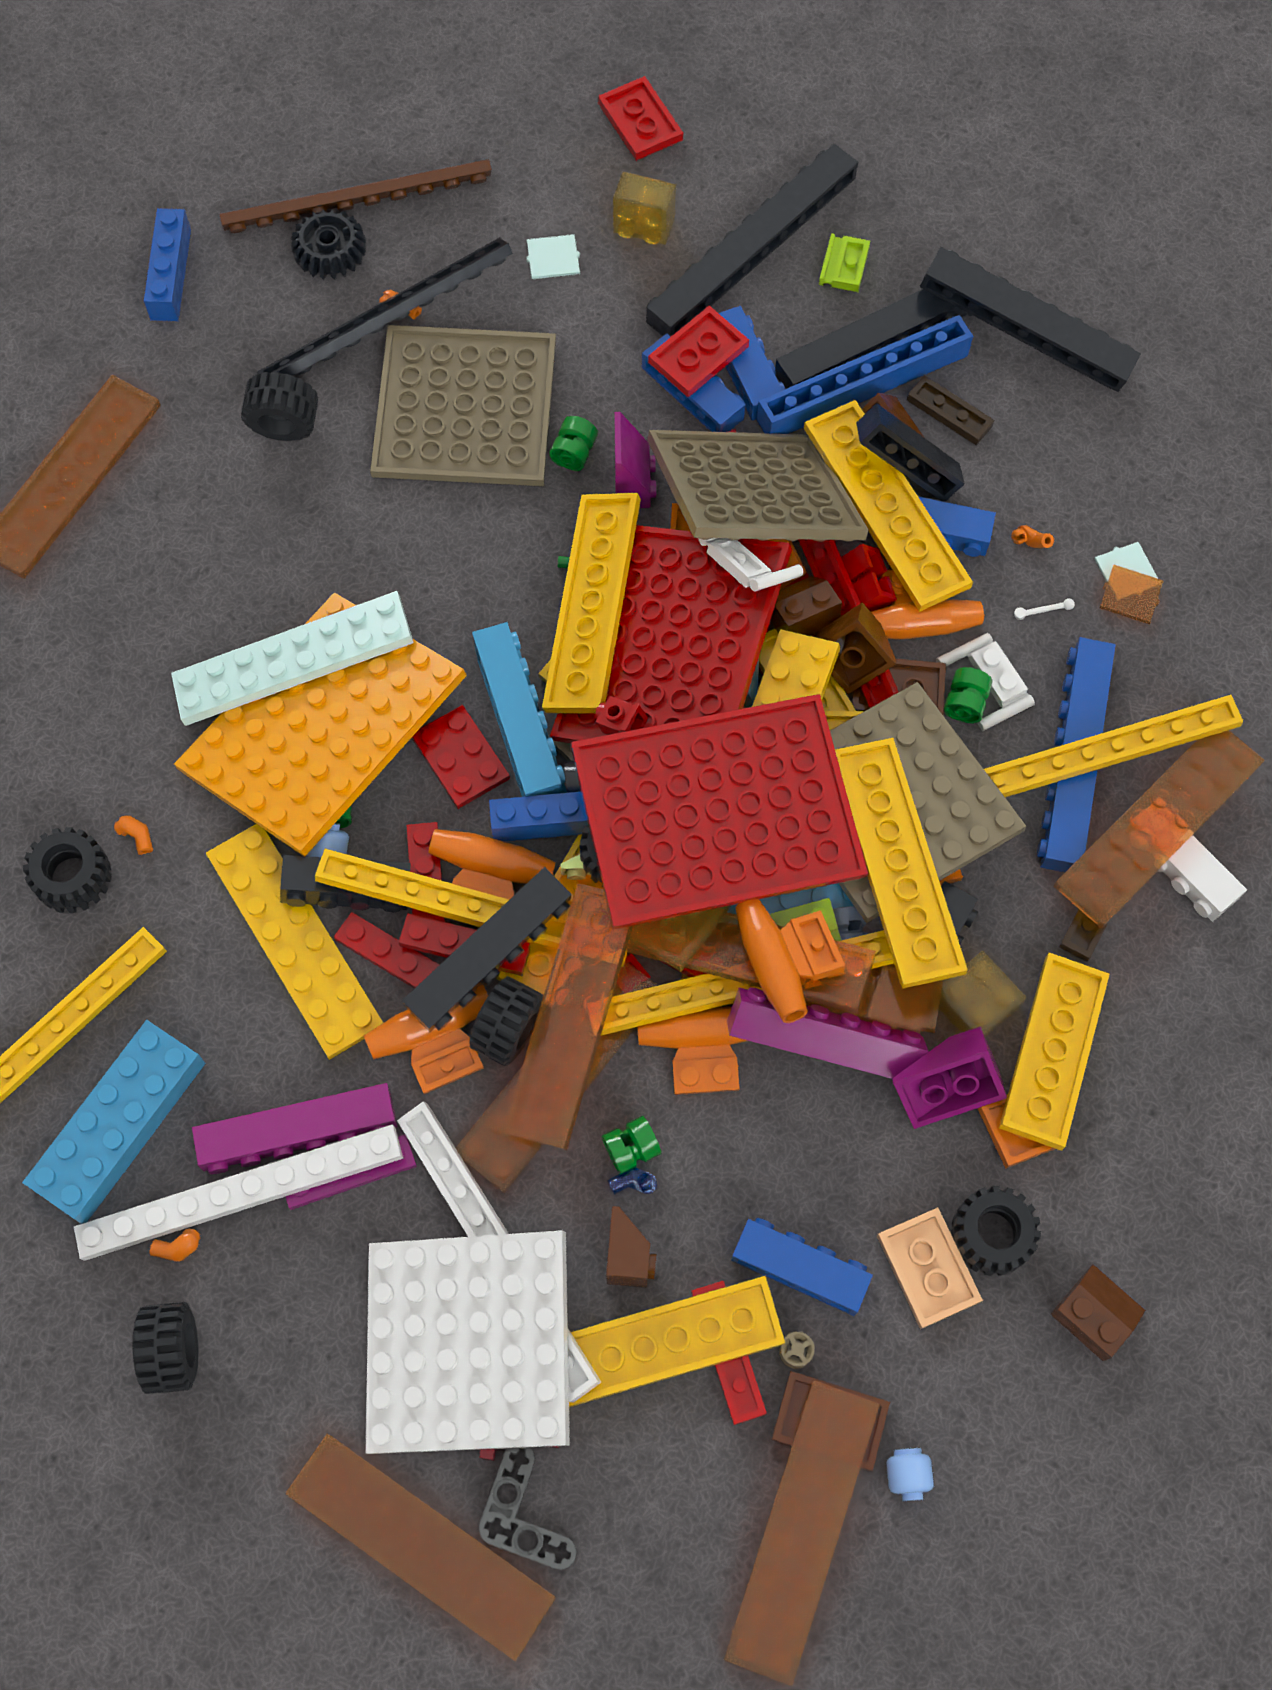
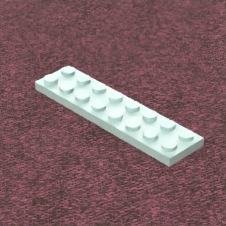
M398 592L389 593L172 672L182 722L185 726L414 643Z

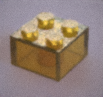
M622 172L613 196V232L625 238L635 237L643 239L649 244L659 243L666 245L675 220L676 184Z
M982 950L966 964L968 969L966 975L946 980L935 990L930 1000L960 1033L981 1026L986 1037L1016 1012L1027 997Z

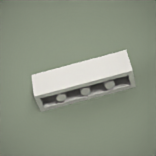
M1158 800L1136 817L1124 832L1127 835L1128 842L1135 849H1141L1149 857L1152 867L1158 872H1164L1172 880L1173 888L1178 893L1186 895L1194 903V908L1198 914L1205 918L1208 917L1212 922L1247 891Z

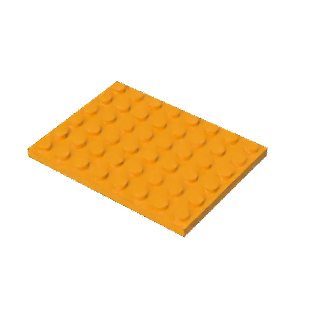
M334 592L305 624L356 605ZM413 639L414 643L221 713L174 765L184 775L305 857L467 675L463 668Z

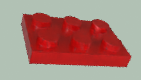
M645 76L598 96L599 106L636 161L683 140V131Z
M708 306L648 355V363L689 397L749 347L750 340L711 306Z
M463 705L420 728L412 736V740L457 809L510 779L509 773Z

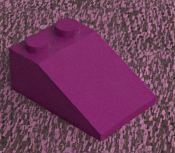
M614 412L615 494L638 493L641 498L639 508H650L651 498H656V480H650V473L656 472L655 456L650 455L648 441L621 412Z
M981 1026L947 1038L892 1078L914 1129L1007 1098L1000 1071Z

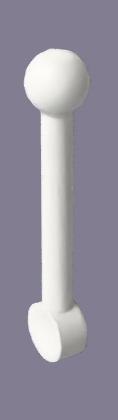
M1068 598L1063 603L1028 610L1017 608L1014 616L1016 619L1022 620L1028 615L1063 608L1071 610L1074 608L1075 602Z

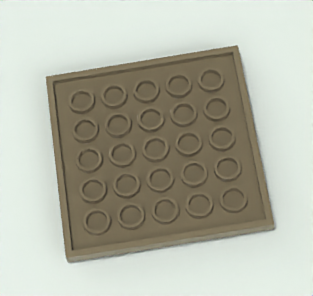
M388 325L371 461V476L375 478L544 486L556 334Z
M649 430L647 441L694 538L703 540L711 538L739 540L743 538L762 541L768 539H786L789 541L813 539L816 541L843 540L847 542L866 540L869 529L838 477L824 462L808 435Z
M918 682L830 730L835 750L894 738L939 881L1025 831V823ZM868 876L838 883L866 923L880 916Z

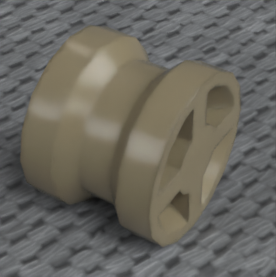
M793 1332L784 1338L785 1344L779 1347L781 1361L792 1369L805 1367L814 1356L815 1346L812 1339L803 1332Z

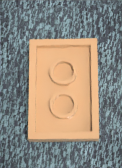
M935 1208L878 1233L877 1238L920 1330L983 1301L939 1208Z

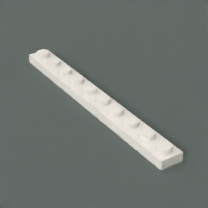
M422 1102L398 1119L397 1122L468 1237L509 1234L429 1105ZM568 1329L569 1401L575 1402L600 1384L601 1380Z
M392 1124L74 1226L79 1257L84 1261L403 1159L396 1128Z

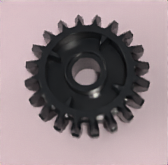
M335 208L330 213H327L324 209H322L320 214L312 211L311 218L303 217L302 224H296L295 232L292 233L291 249L297 264L301 266L304 272L309 271L312 277L319 273L323 280L327 274H331L334 280L336 273H341L346 277V269L355 272V264H362V256H365L366 238L360 223H357L354 216L348 217L345 211L338 214Z

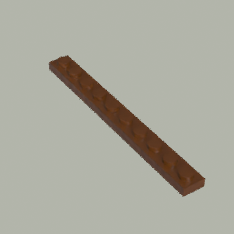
M487 159L219 215L224 230H230V233H239L245 231L246 226L257 224L258 228L273 225V220L284 219V222L297 221L300 219V215L312 214V211L316 214H320L322 209L327 212V209L337 208L338 211H347L354 208L353 204L364 202L365 206L376 205L381 202V198L391 197V200H400L406 198L407 193L417 191L418 195L432 193L435 187L444 186L445 189H454L460 186V182L469 180L471 184L483 183L487 181L486 177L491 176L492 169L490 161Z

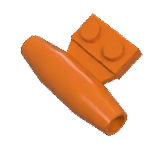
M887 570L886 573L880 576V579L884 576L890 578L897 600L891 603L892 606L871 611L881 623L887 639L902 640L947 635L982 625L984 622V609L980 601L946 599L919 612L893 570Z
M440 829L434 830L428 852L462 868L456 877L453 878L452 884L509 900L514 896L512 882L527 884L544 867L553 875L556 864L555 861L519 845L475 833Z
M760 899L748 900L737 904L735 909L743 945L763 992L784 1023H792L802 1019L808 1011L800 978L813 979L815 981L844 972L845 963L821 910L790 919V922L780 930Z
M480 985L474 991L477 996L465 1008L459 1005L450 1013L453 1019L440 1031L435 1028L429 1032L409 1010L396 1014L365 1034L364 1039L373 1060L412 1050L411 1065L423 1094L484 1069L477 1051L469 1047L470 1037L461 1030V1028L477 1018L486 1001L488 994L484 985Z
M715 1007L637 1027L639 1045L678 1049L672 1061L675 1095L740 1090L737 1056L730 1045L748 1040L729 1036L727 1020L732 1007Z

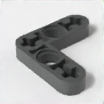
M530 1447L507 1448L480 1521V1536L490 1545L549 1567L561 1570L569 1568L574 1563L577 1555L576 1546L572 1540L516 1518L535 1465V1455ZM520 1449L525 1450V1457L529 1459L528 1465H521L517 1474L518 1476H524L523 1483H519L511 1477H503L505 1469L512 1473L514 1462L510 1459L512 1453L518 1454ZM505 1483H511L517 1488V1498L511 1504H503L498 1499V1489ZM495 1518H500V1525L511 1530V1523L518 1524L519 1526L512 1537V1546L504 1544L508 1539L504 1535L497 1534L495 1539L489 1538L490 1531L485 1529L487 1522L493 1523ZM525 1530H532L538 1536V1545L529 1552L523 1551L518 1544V1537ZM544 1535L552 1537L548 1543L549 1545L559 1547L561 1542L567 1543L566 1550L571 1552L570 1559H563L561 1564L555 1562L556 1556L545 1551L544 1559L538 1557L537 1555L544 1544Z

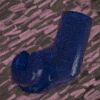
M637 1167L621 1175L617 1174L607 1180L614 1195L628 1187L644 1194H651L657 1188L655 1176Z

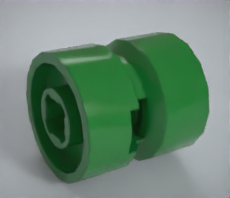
M566 417L560 427L558 437L555 439L549 452L552 461L558 466L573 471L582 470L589 457V451L593 448L598 437L597 428L590 421L582 417Z
M971 667L958 668L951 683L952 691L948 693L944 706L946 715L968 724L979 723L982 720L986 707L985 700L988 699L993 684L991 676L986 672Z
M643 1115L626 1123L625 1130L622 1131L616 1128L601 1136L604 1146L620 1175L635 1168L638 1160L641 1159L647 1162L662 1153L658 1141Z

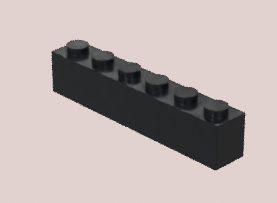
M544 867L402 1000L403 1005L429 1032L435 1028L438 1031L442 1030L453 1019L450 1015L452 1011L459 1005L465 1008L477 996L474 991L482 983L486 986L491 984L500 975L501 972L498 968L504 962L513 963L524 952V949L521 947L530 938L536 941L548 929L545 924L553 916L558 920L569 910L571 906L568 902L571 900L572 894Z

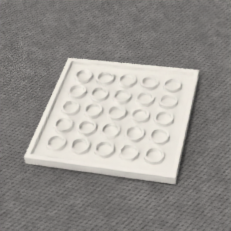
M561 1230L369 1243L366 1454L569 1446L566 1232Z

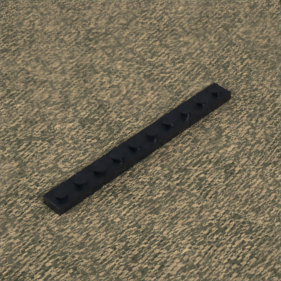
M500 237L257 371V374L277 372L293 376L308 372L312 365L320 360L327 361L333 358L338 350L344 347L355 346L365 335L382 331L385 328V324L392 320H401L410 314V310L418 306H426L432 303L437 295L454 291L458 284L464 280H472L482 274V270L504 263L506 257L513 254L509 243Z

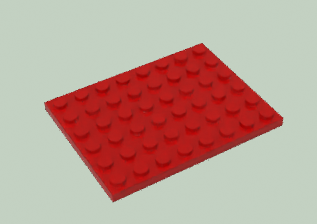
M636 525L606 702L609 696L631 704L634 702L640 704L648 717L644 728L743 709L782 583L754 592L750 586L744 587L739 583L737 579L707 554L708 546H702L699 538H694L691 531ZM743 538L738 540L770 568L772 573L787 568L792 552L790 543ZM557 713L550 737L554 741L571 744V742L605 736L607 734H604L595 723V713Z
M820 694L571 742L573 759L613 930L735 905L748 900L764 899L865 878L868 875Z

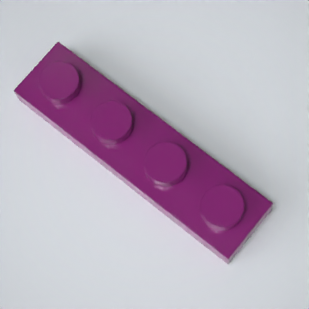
M405 1134L398 1136L403 1159L285 1196L289 1209L292 1210L417 1167L407 1136Z

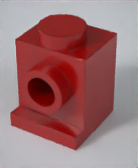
M609 696L606 703H600L595 712V723L607 735L644 728L648 720L640 704L635 702L631 704Z

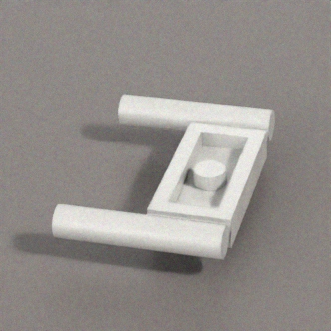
M728 538L699 539L702 546H708L707 554L737 579L739 583L744 587L750 586L754 592L803 575V568L799 564L772 573L770 568L738 540H730Z
M985 633L936 658V662L946 663V666L968 656L975 669L986 672L993 679L990 692L1002 708L982 718L977 723L982 731L1035 705L1033 697L1027 693V686L996 641L993 642L989 633Z

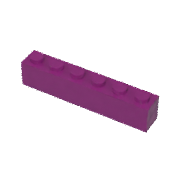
M738 988L727 1020L729 1036L891 1079L928 1053L924 1038L916 1031L910 1029L896 1030L880 1021L866 1022L851 1013H842L840 1015L829 1012L827 1008L817 1004L806 1005L808 1012L802 1019L792 1023H784L763 990L758 988Z
M384 1083L192 1127L198 1166L204 1172L208 1171L209 1174H220L228 1171V1166L241 1163L242 1167L255 1166L261 1163V1158L274 1156V1159L277 1160L292 1157L294 1155L293 1151L306 1148L308 1152L324 1147L327 1143L346 1140L392 1124L395 1128L398 1126L391 1091L388 1084Z

